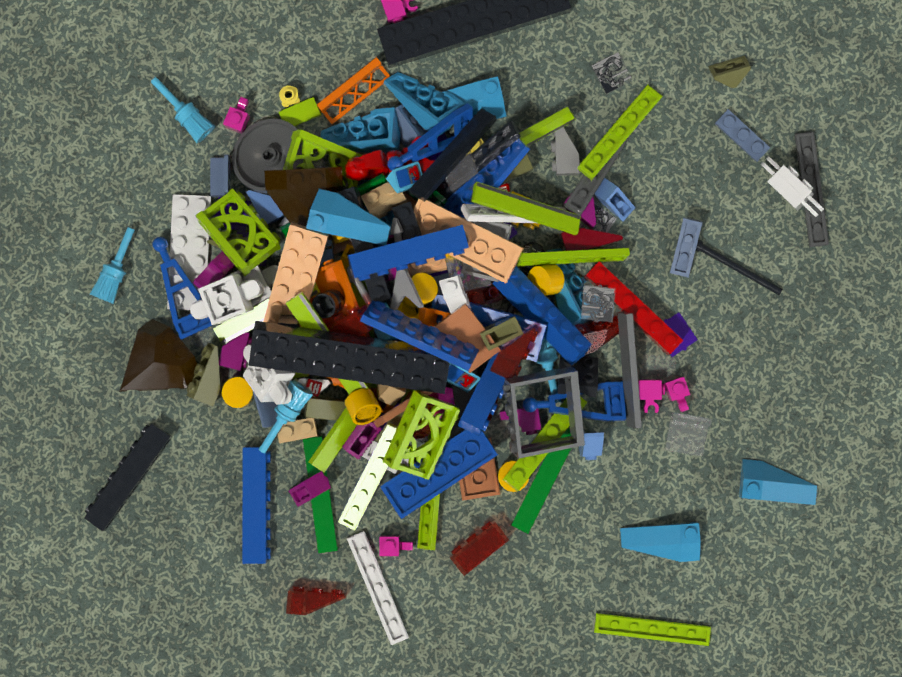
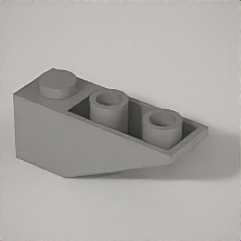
M564 127L553 132L554 141H551V152H555V160H552V171H556V176L579 175L580 171L577 169L579 166V153Z

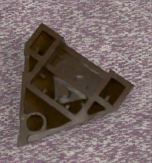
M342 167L264 170L265 190L290 224L292 222L307 227L310 209L318 190L324 189L339 192L343 187Z
M152 319L137 330L119 392H127V390H168L171 388L187 389L195 375L194 371L197 366L195 356L169 326Z

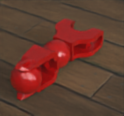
M421 136L416 137V138L412 141V143H414V142H415L417 139H419ZM408 147L403 148L402 152L391 150L385 154L382 150H377L361 157L355 156L350 158L345 165L346 177L354 181L371 180L382 173L384 176H387V173L391 172L387 166L388 160L393 156L400 157L407 153ZM424 158L418 161L422 174L435 160ZM409 160L405 162L403 166L411 164L413 162Z

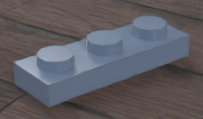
M729 109L715 123L718 128L756 162L770 149L763 140Z
M687 217L683 218L670 270L671 274L689 278L703 221Z

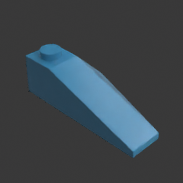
M399 72L384 80L387 88L427 131L453 111L465 105L464 102L447 91L442 93L435 90V87L432 85L427 87L420 84L417 79ZM451 126L448 127L446 130H444V131H443L441 134H439L437 137H439V136L442 135L444 132H446L447 130H449V129L451 128Z
M498 76L447 90V92L452 93L465 104L468 103L472 106L473 117L480 109L495 115L497 119L506 117Z
M391 107L370 111L371 114L363 117L357 116L353 121L345 124L339 123L322 130L320 137L354 152L371 153L382 150V152L387 153L391 150H399L400 131L396 109Z
M319 189L310 209L306 229L380 245H387L391 228L390 225L366 212L341 194L324 189Z
M559 248V249L548 250V251H546V252H557V251H563V250H562L561 248ZM573 263L555 264L560 267L564 274L563 289L558 294H555L559 311L574 326H580L593 320L592 312L598 314L597 311L599 309L586 308L583 305L599 307L598 303L594 304L596 302L602 304L599 301V297L593 295L590 299V302L593 303H587L585 301L586 293H584V283L587 281L584 277L580 278L575 274V265ZM582 313H589L592 315V318L591 316H584Z
M742 459L740 498L816 504V485L763 461Z
M698 522L620 528L622 548L679 562L700 560L701 541Z

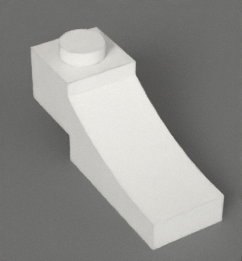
M460 275L439 281L450 314L465 303L471 309Z

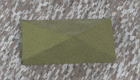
M745 56L708 66L714 80L731 88H736L751 70V66Z

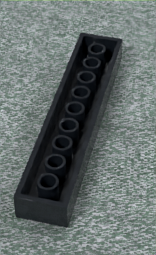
M468 0L378 28L377 32L390 69L570 13L571 5L569 0Z
M255 321L249 366L445 394L450 365L449 362L406 342Z

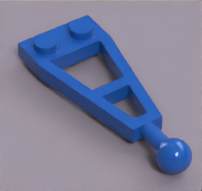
M467 103L453 111L408 146L407 153L400 157H391L387 162L388 168L392 171L402 167L409 160L416 162L444 151L473 118L472 106ZM454 124V136L437 143V136Z
M164 237L155 238L152 245L154 250L160 252L164 261L160 265L172 321L180 339L183 340L214 326L211 324L209 317L195 319L190 314L179 319L173 293L188 287L197 301L202 298L177 260H171L167 251V240ZM171 267L176 269L183 282L175 286L171 285L168 268Z
M623 382L599 383L597 391L603 390L605 414L582 411V418L599 421H625L626 410ZM566 394L550 395L547 397L548 400L536 401V399L528 397L522 403L523 409L529 413L534 412L537 408H548L549 413L568 415V408L556 407L555 404L556 400L567 398Z

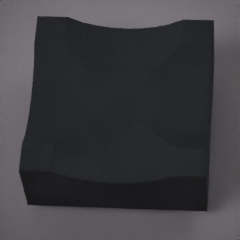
M560 354L559 369L570 366L578 371L580 393L596 397L598 389V358L584 356L573 365H570ZM565 377L558 378V394H566Z

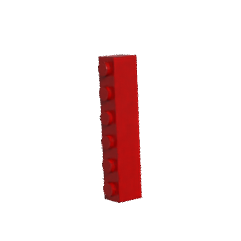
M600 261L586 274L585 278L595 287L614 289L613 304L622 312L632 313L634 324L667 355H670L684 341Z

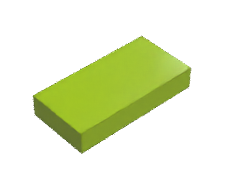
M314 97L279 111L281 119L289 122L294 127L321 116Z

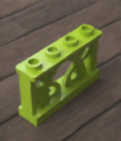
M302 129L293 131L292 141L283 167L284 170L293 169V164L298 159H302L304 163L299 164L297 167L302 169L314 168L312 161L323 158L327 153L329 154L331 167H342V176L347 180L348 188L357 187L359 181L346 177L345 165L350 158L355 156L361 157V154ZM302 143V155H296L299 145ZM313 149H317L318 156L311 157L310 154H314ZM336 158L340 159V164H335Z
M232 188L229 190L230 192L195 216L202 228L245 277L251 273L250 271L281 249L279 244L281 240L275 232L271 233L268 230L269 226L263 218L259 219L256 216L257 212L252 205L248 206L245 203L246 199L240 192L236 193ZM229 203H236L238 205V209L233 211L232 207H230V214L226 215V205H228ZM218 211H221V216H217L209 220L210 217H212ZM230 222L249 225L247 242L242 239L226 240L231 233ZM223 223H226L227 230L224 232L219 231L220 227H224ZM261 238H265L269 241V244L265 249H257L254 247V245H264L263 243H260ZM237 244H242L245 246V248L241 246L240 250H236L235 246ZM252 251L257 254L248 262H245Z
M414 390L383 462L392 469L401 470L429 480L443 452V447L450 437L452 427L458 419L460 409L451 403ZM427 403L435 405L430 412L425 408ZM445 409L443 414L438 413L433 417L436 411ZM428 423L431 439L417 447L413 434L415 430L422 429ZM414 457H416V460L419 463L420 460L423 458L419 468H416L414 466ZM402 459H409V466L402 464Z

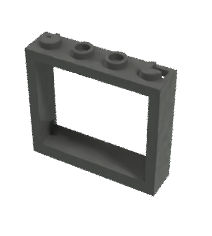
M570 366L505 379L503 393L507 397L505 412L509 416V423H507L508 433L511 434L509 448L511 453L518 459L585 445L578 371ZM565 377L571 436L521 446L515 387Z

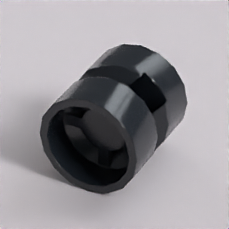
M333 289L318 294L312 301V306L321 318L325 319L339 313L345 305L343 295Z

